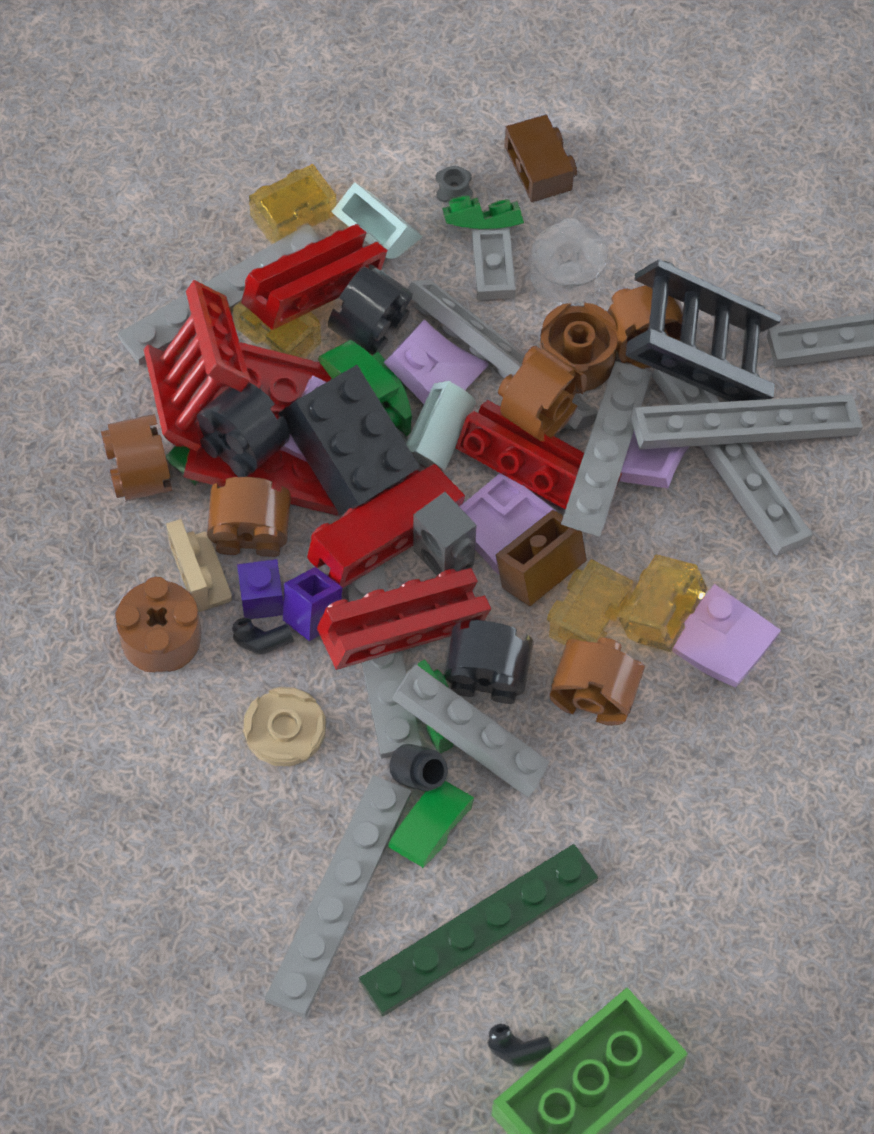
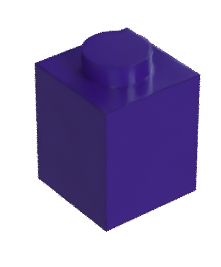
M278 559L237 564L244 618L259 619L282 616L283 595Z
M316 567L285 582L283 621L308 641L320 636L317 626L326 607L335 601L342 600V587Z

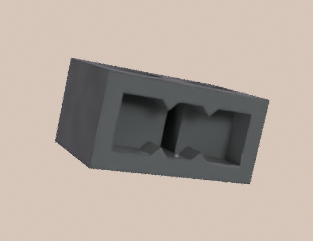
M444 492L414 514L413 551L436 575L449 569H455L457 572L472 568L475 561L477 525Z

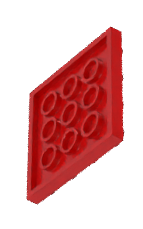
M240 342L250 378L249 383L261 389L275 403L270 410L277 419L280 418L277 413L302 397L306 385L312 376L325 382L332 379L320 362ZM227 385V387H221L210 402H212L229 386ZM196 420V427L199 439L201 440L204 437V435L200 429L198 420ZM202 446L198 451L189 449L183 478L211 485L218 483L219 487H224L226 479L238 477L226 462L219 456L217 458L209 456ZM279 450L255 472L247 476L272 481L271 489L281 492L282 486L287 488L291 493L290 504L338 516L337 509L308 462L285 451Z

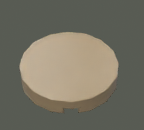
M277 687L269 690V693L261 698L258 696L251 702L244 715L243 732L249 749L260 760L274 766H294L312 757L319 750L326 731V718L316 700L309 693L295 687Z

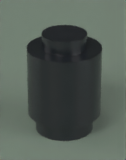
M404 744L394 751L390 759V773L399 784L422 791H431L441 786L447 778V763L436 750L415 744Z

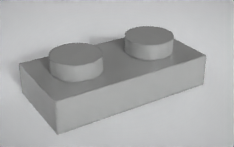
M510 227L472 229L477 300L515 298L516 289Z

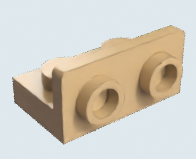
M182 519L166 523L171 551L184 586L197 604L198 612L231 602L232 594L212 541L207 537V532L195 534L192 531L187 533Z

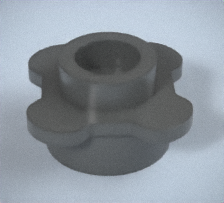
M449 166L437 172L435 176L436 182L439 183V190L436 192L437 198L442 202H447L450 199L461 196H470L471 199L473 190L469 188V182L472 179V174L459 166ZM451 184H457V187H451Z

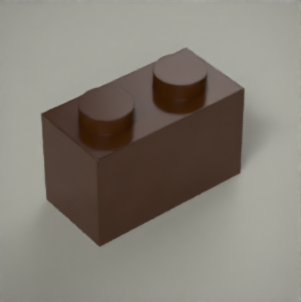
M547 114L511 124L505 128L504 147L531 203L572 191L573 179L577 176L575 160L572 155H567L563 148L564 143L561 131L558 127L552 126Z
M551 510L495 555L502 588L528 606L533 605L587 561L582 531L561 525L563 515L555 510Z

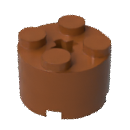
M646 285L632 290L629 288L618 290L612 296L611 300L613 303L607 311L613 317L617 326L615 331L618 339L616 349L622 363H631L640 369L651 367L627 357L626 347L628 341L646 332L649 327L653 289ZM668 296L664 332L667 336L680 341L683 307L679 300Z
M585 302L584 306H571V303L562 304L553 309L544 319L539 348L548 350L585 374L587 384L584 392L602 385L611 375L617 353L618 339L615 333L617 326L613 317L606 310L595 304Z
M532 346L525 354L522 366L514 376L512 374L506 376L499 386L498 394L503 397L500 408L501 415L541 442L545 441L544 434L552 438L559 433L574 414L578 405L572 401L577 391L582 395L584 394L587 377L548 350Z
M155 414L107 424L108 430L101 431L107 459L115 458L117 468L110 469L116 498L124 497L125 502L172 491L170 481L163 482V480L170 479L161 435H158L157 427L150 428V426L157 424Z
M254 477L226 479L225 486L218 488V483L212 485L207 537L216 544V552L223 555H238L240 548L256 549V554L262 557L279 556L280 548L285 546L288 540L290 491L283 486L281 492L271 489L272 481Z
M151 577L145 583L131 589L123 597L115 613L116 625L123 652L134 666L146 672H171L184 667L195 657L201 642V624L197 604L193 596L185 588L176 583L166 581L162 577Z
M601 637L597 640V643L568 639L552 681L549 696L551 701L566 713L574 715L576 708L597 714L596 722L609 726L620 725L626 721L628 714L631 712L645 666L643 663L621 652V644L613 639Z

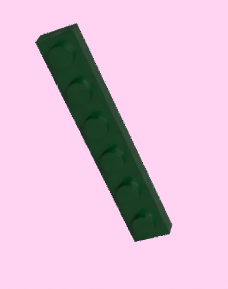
M572 844L359 977V982L382 1017L590 887L598 881V876L576 845Z

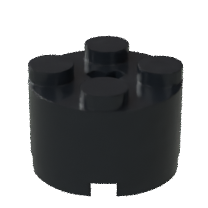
M369 264V269L363 267L352 278L339 298L343 300L340 312L335 309L332 310L328 320V328L345 340H352L371 355L377 352L380 353L388 341V338L384 336L391 327L398 330L408 318L410 311L406 307L410 303L413 294L408 288L372 264Z
M249 382L242 392L229 386L197 414V420L204 435L200 440L201 446L209 456L213 458L219 456L231 467L238 477H247L289 442L290 431L283 415L277 419L270 410L275 405L270 397Z
M472 620L470 621L469 628L461 629V622L457 623L452 629L443 676L451 683L450 689L457 695L473 697L475 691L491 693V700L495 702L513 704L515 703L516 696L525 691L534 645L533 639L526 634L524 641L516 637V628L497 622Z

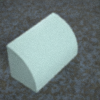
M355 182L332 210V213L349 227L358 224L367 232L366 242L373 244L378 241L388 250L386 258L389 259L399 257L423 237L376 196Z
M450 381L433 384L406 442L407 447L418 463L426 467L435 463L443 473L455 450L466 417L473 411L476 405V400L468 392Z

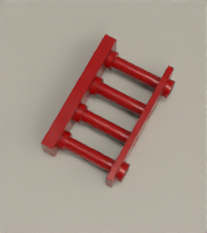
M193 280L185 291L191 311L190 317L164 352L147 344L144 348V354L163 436L175 446L181 447L184 445L194 451H198L201 443L196 427L197 414L210 403L221 387H227L228 385L242 392L250 378L226 295Z

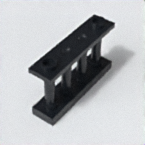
M658 259L635 273L634 280L652 288L653 292L648 330L627 342V357L730 402L774 398L775 384L761 378L756 372L760 333L781 322L780 315L767 310L761 304L752 303L685 272L668 261ZM668 296L684 303L680 341L667 336L664 332ZM699 310L714 316L711 355L700 351L695 346ZM729 324L745 330L741 368L730 364L726 360Z

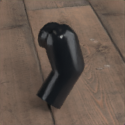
M239 618L232 625L234 641L240 647L256 654H266L294 642L287 623L269 631H264L254 626L249 618Z
M505 1024L493 1026L488 1033L489 1039L487 1042L491 1052L515 1067L541 1061L552 1051L547 1035L523 1042L513 1035L510 1027Z

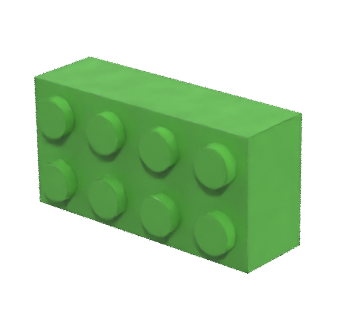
M627 987L493 1101L492 1117L507 1134H608L683 1069L688 1053Z

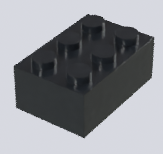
M358 365L353 366L277 413L279 417L283 415L290 435L340 516L345 514L350 508H356L420 468Z

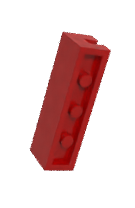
M354 224L342 231H335L331 236L316 243H309L303 249L290 255H284L277 261L262 268L252 270L245 279V289L241 303L271 330H274L338 299L348 283L363 267L369 269V264H372L379 270H382L388 250L378 241L363 248L367 232L358 224Z
M489 400L481 404L478 413L473 411L466 417L455 447L456 449L566 510L584 452L555 436L550 438L544 434L545 441L541 442L503 417L500 411L501 407ZM620 473V476H619V479H618V482H617V486H618V483H619L620 478H621V476H622V473Z
M435 463L422 471L415 470L402 483L393 488H386L378 493L373 500L362 506L359 505L354 509L350 508L337 521L331 524L324 523L320 525L311 535L307 559L316 568L326 564L330 568L328 577L344 588L413 546V517L416 512L444 492L459 507L463 504L465 495Z
M472 568L457 572L455 569H449L441 572L435 578L422 582L419 579H413L402 584L399 588L385 592L383 589H377L366 594L361 599L350 602L346 599L335 601L326 607L317 630L335 669L338 670L451 637L455 624L461 622V629L469 628L470 621L472 620L485 621L492 608L485 595L475 597L473 589L478 580Z

